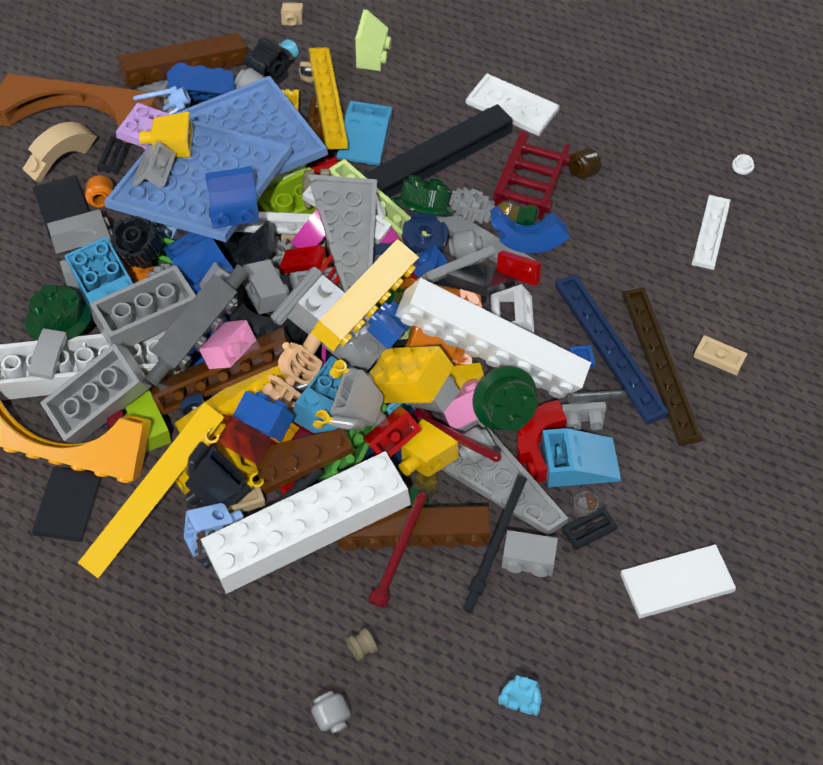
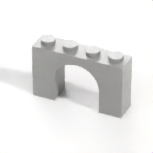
M100 209L47 223L56 254L84 247L106 236L110 243L113 240L107 217H102ZM119 257V259H120L122 265L125 267L124 262H123L122 259ZM66 260L60 261L67 287L75 291L79 290Z

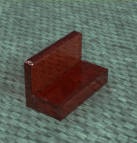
M223 414L224 419L221 424L225 427L217 442L254 464L259 465L272 439L237 418Z

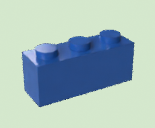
M178 63L167 72L169 88L176 86L177 89L184 87L190 99L207 101L235 90L233 72L225 71L223 68L210 69L202 65L187 66L186 63Z

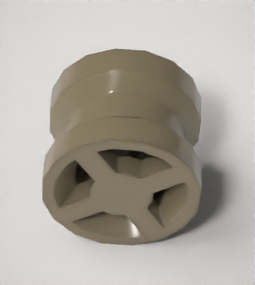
M366 628L359 631V635L346 638L349 650L357 661L364 659V655L368 653L373 654L377 652L375 641Z

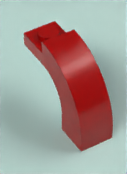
M559 400L538 406L534 417L518 431L517 460L521 465L526 464L528 473L534 476L537 483L546 481L548 470L538 447L542 439V431L566 428L567 418Z

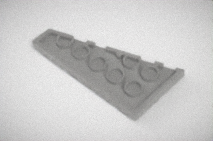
M308 174V181L342 291L346 293L373 264L377 179Z
M477 419L455 430L465 434L475 427L481 430L486 429L495 443V446L492 447L493 450L499 452L502 458L499 462L485 458L479 463L474 464L469 459L464 461L459 453V458L441 469L442 471L502 508L506 506L518 475L527 478V481L513 515L547 536L568 523V517L488 427Z

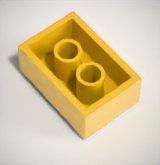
M440 346L386 348L369 374L372 376L376 387L384 396L383 403H432L454 366Z

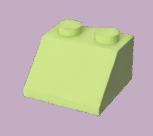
M363 10L356 35V68L381 71L382 64L387 62L388 52L386 49L391 47V37H388V28L368 10Z

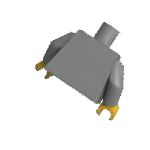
M337 360L329 372L333 378L338 379L342 377L330 411L333 417H330L326 411L319 410L314 416L321 417L323 421L316 420L313 422V426L323 428L326 424H332L334 428L345 430H362L367 426H377L386 419V415L380 411L384 399L382 392L376 387L369 373L353 367L349 369L343 360Z

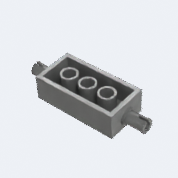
M237 264L225 281L213 274L151 350L158 357L159 361L145 376L149 382L157 387L170 370H174L176 373L180 369L185 371L192 362V354L195 351L200 352L199 348L207 341L206 337L210 332L215 333L222 326L224 315L226 313L230 315L238 306L236 289L249 275L243 267Z

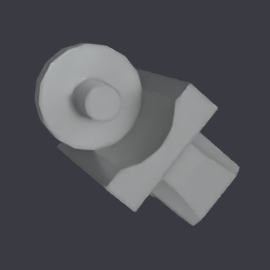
M592 401L562 405L567 418L566 428L581 430V422L589 421V426L592 430H601L603 428L606 412L605 402Z

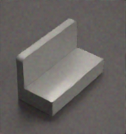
M159 141L154 143L142 155L132 185L136 187L146 179L158 188H162L167 181L176 153Z

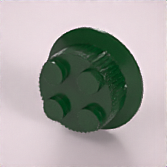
M409 175L408 179H405L403 182L401 196L394 197L392 200L396 205L417 211V213L443 216L454 214V210L448 206L451 189L438 179H430L429 182L422 180L419 176Z
M47 284L29 300V312L25 318V328L28 334L36 340L39 339L43 328L66 332L67 340H70L81 334L88 327L91 321V311L88 305L79 299L77 292L72 290V288Z
M502 366L490 371L479 381L474 390L472 406L475 416L483 425L491 429L518 431L522 429L534 417L538 406L535 382L525 370L516 366Z

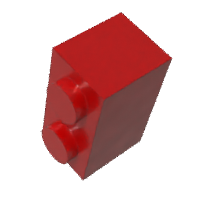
M398 407L362 439L376 456L386 451L390 458L422 429L405 409Z

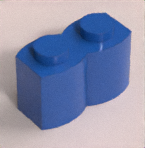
M395 300L391 304L385 302L368 321L371 326L367 331L387 349L409 327V325L404 324L400 318L395 316L399 307Z

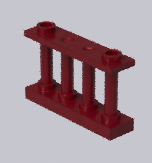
M520 131L493 192L494 205L501 208L503 202L509 199L526 205L537 206V208H540L538 219L543 220L545 213H550L553 204L551 198L564 167L569 166L570 157L572 156L569 153L570 144H565L562 153L531 145V142H528L529 133ZM530 153L558 161L556 168L526 161L523 156ZM526 169L551 176L552 178L549 184L518 176L516 172L517 170ZM518 184L543 191L545 194L541 200L513 192L510 186Z

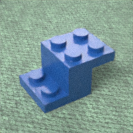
M188 232L163 248L173 265L178 267L195 295L201 290L199 284L214 262L230 272L234 270L213 238Z

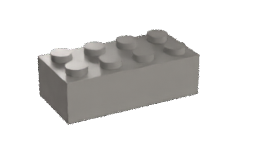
M175 265L89 304L94 322L108 345L111 346L115 343L128 348L169 329L196 295Z
M322 275L297 302L287 318L309 335L318 321L345 293ZM365 317L363 320L366 323L357 333L355 331L350 333L353 337L344 347L339 345L332 351L322 342L321 345L339 360H343L347 365L367 373L386 347L367 331L371 325L368 323L369 318Z
M114 343L40 403L65 442L81 443L104 425L108 417L124 409L152 387V385L145 378V374L128 348Z

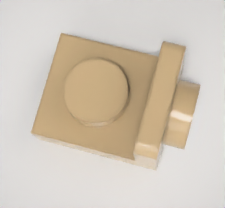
M283 3L281 9L282 25H302L303 3Z

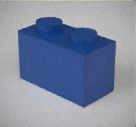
M245 391L232 418L246 427L281 442L295 416L287 410L289 406L276 399L272 403L269 401L270 398L258 391L255 395Z

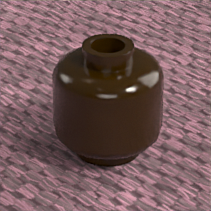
M592 148L577 151L570 157L569 169L579 179L593 176L601 169L600 156Z

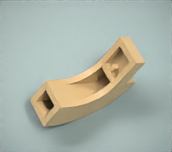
M77 122L57 124L43 132L31 144L28 150L32 154L22 169L35 181L41 182L57 158L70 151L87 153L97 136L85 125Z

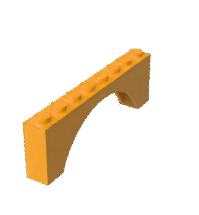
M0 400V447H3L4 451L11 453L23 452L26 453V457L33 459L45 458L48 459L49 463L55 465L68 464L71 465L72 469L78 471H94L95 475L100 477L113 476L122 483H131L141 476L151 420L128 414L119 418L115 425L98 439L83 443H60L42 438L24 428L9 414Z

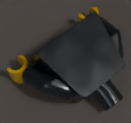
M209 428L204 433L205 439L203 442H199L188 457L186 474L189 478L185 485L190 491L185 495L186 500L191 505H196L200 501L206 506L219 503L224 505L237 504L252 491L251 488L253 486H262L264 478H261L258 482H253V477L258 474L257 470H253L249 473L248 482H246L247 478L214 446L209 448L211 443H215L219 439V434L215 440L207 438V433L211 430Z

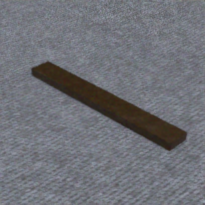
M645 288L623 291L624 302L661 401L669 411L668 419L678 446L702 442L701 432Z

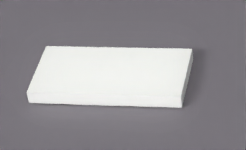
M489 74L483 77L466 98V104L482 111L499 104L513 118V125L538 136L546 128L560 107L558 104Z
M716 544L621 570L620 574L639 619L732 593L736 589Z

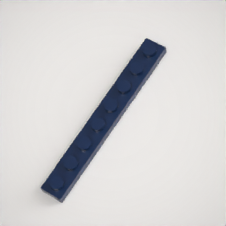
M574 274L556 281L555 288L622 389L626 391L629 400L645 424L649 425L668 417L669 411L578 276Z

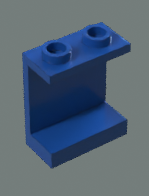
M252 166L205 173L210 200L209 214L213 228L260 221Z

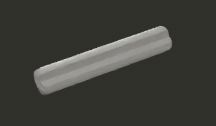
M312 267L273 312L271 319L274 323L282 325L297 302L322 276V272L319 269Z

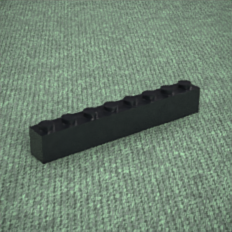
M496 104L362 175L367 179H377V188L388 198H391L402 192L403 182L405 179H408L409 175L419 176L422 180H425L511 134L513 118L499 104Z

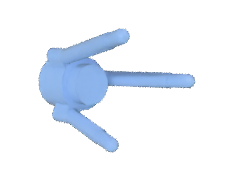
M176 86L133 97L134 100L171 94L168 96L170 103L163 106L162 110L166 111L173 107L174 109L169 114L177 113L186 108L185 105L191 103L185 88L177 89Z

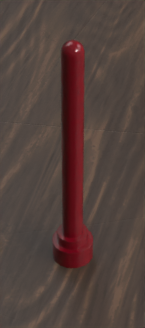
M417 408L411 415L417 424L424 419L458 441V444L494 462H499L502 458L499 452L433 420L431 414L422 408Z
M419 492L417 494L378 587H375L374 591L370 592L367 601L373 605L384 609L387 608L390 600L388 589L427 499L426 493Z

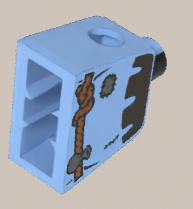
M222 503L186 511L184 539L193 557L206 552L201 541L202 538L244 519L241 511L229 513L226 506Z

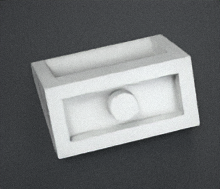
M522 284L491 295V313L501 317L500 302H514L515 321L511 323L534 333L532 296Z

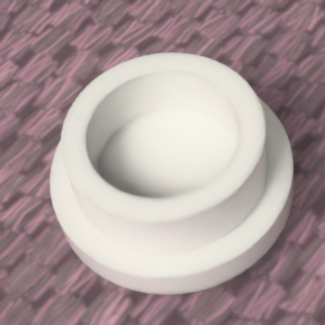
M746 154L738 155L733 160L732 168L738 174H749L754 169L753 159Z

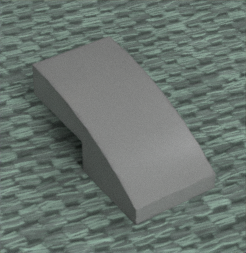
M43 328L32 356L28 372L29 376L53 379L60 364L59 355L67 340L66 332Z

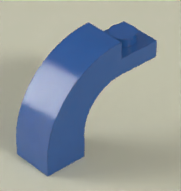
M497 205L490 210L491 224L498 231L500 242L512 250L522 253H541L559 246L570 238L567 225L554 212L537 224L525 226L512 221Z

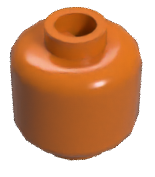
M102 175L90 178L86 183L85 198L87 202L96 208L106 207L104 201L114 190L113 182L108 177Z

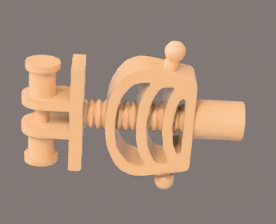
M309 333L303 345L289 344L288 342L282 344L285 350L279 357L278 365L281 372L287 378L283 381L277 376L269 375L268 379L276 386L273 388L272 384H266L262 393L269 396L271 402L274 403L275 399L288 405L287 410L293 413L295 402H292L291 399H298L301 396V393L293 388V384L297 382L309 385L320 371L322 361L314 356L321 341L312 333ZM301 373L305 374L303 377L299 378Z

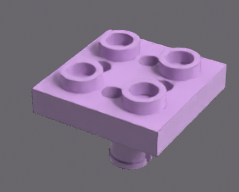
M137 103L117 129L116 136L118 139L141 146L146 150L150 144H140L139 131L152 130V122L155 117L172 114Z

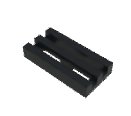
M111 136L98 163L97 171H105L108 174L112 172L114 175H119L132 144L124 143L123 140ZM115 142L118 143L112 153L109 164L105 165Z
M603 507L563 527L561 532L566 535L568 542L572 544V548L575 551L616 531L618 525L606 508ZM602 516H604V518H605V519H603V520H601V521H599V522H597V523H595V524H591V525L587 526L585 529H583V530H581V531H579V532H577V533H575V534H572V533H571L572 531H574V530H576V529H578V528H580V527H582V526H584V525H586V524H588V523H590V522H592V521H594V520H596V519H598V518H600V517H602ZM609 524L608 526H606V527H604V528H602V529H600V530H598V531H596V532H594V533H592V534H590V535H588V536H586V537H584V538H582V539H580V540L577 541V539H579V538H581V537H583V536H585V535H587V534H589V533H591V532H593V531H595V530H597V529H599V528H601V527H603V526Z

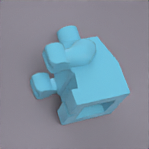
M516 675L503 688L498 703L514 710L520 708V712L537 716L542 702L540 685L537 681Z

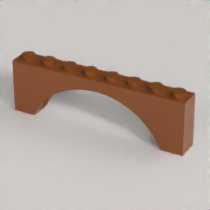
M7 74L0 84V125L11 127L21 119L44 109L77 105L98 109L108 114L117 122V127L119 128L137 103L160 111L163 110V106L159 96L134 100V96L150 92L15 74Z

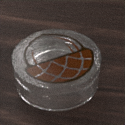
M583 491L575 496L573 508L578 515L585 517L598 510L599 501L595 494Z

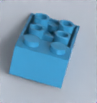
M350 101L344 121L348 146L347 149H338L337 159H347L348 162L379 166L391 129L392 107Z
M107 236L64 255L89 308V303L133 284Z
M330 356L295 402L292 413L295 415L292 420L293 422L315 434L340 429L332 427V424H326L323 428L313 426L314 421H323L321 417L314 416L319 410H324L330 417H333L330 411L342 377L337 379L329 374L334 363L338 360Z
M568 428L542 431L541 452L548 469L546 477L548 488L621 481L613 438Z

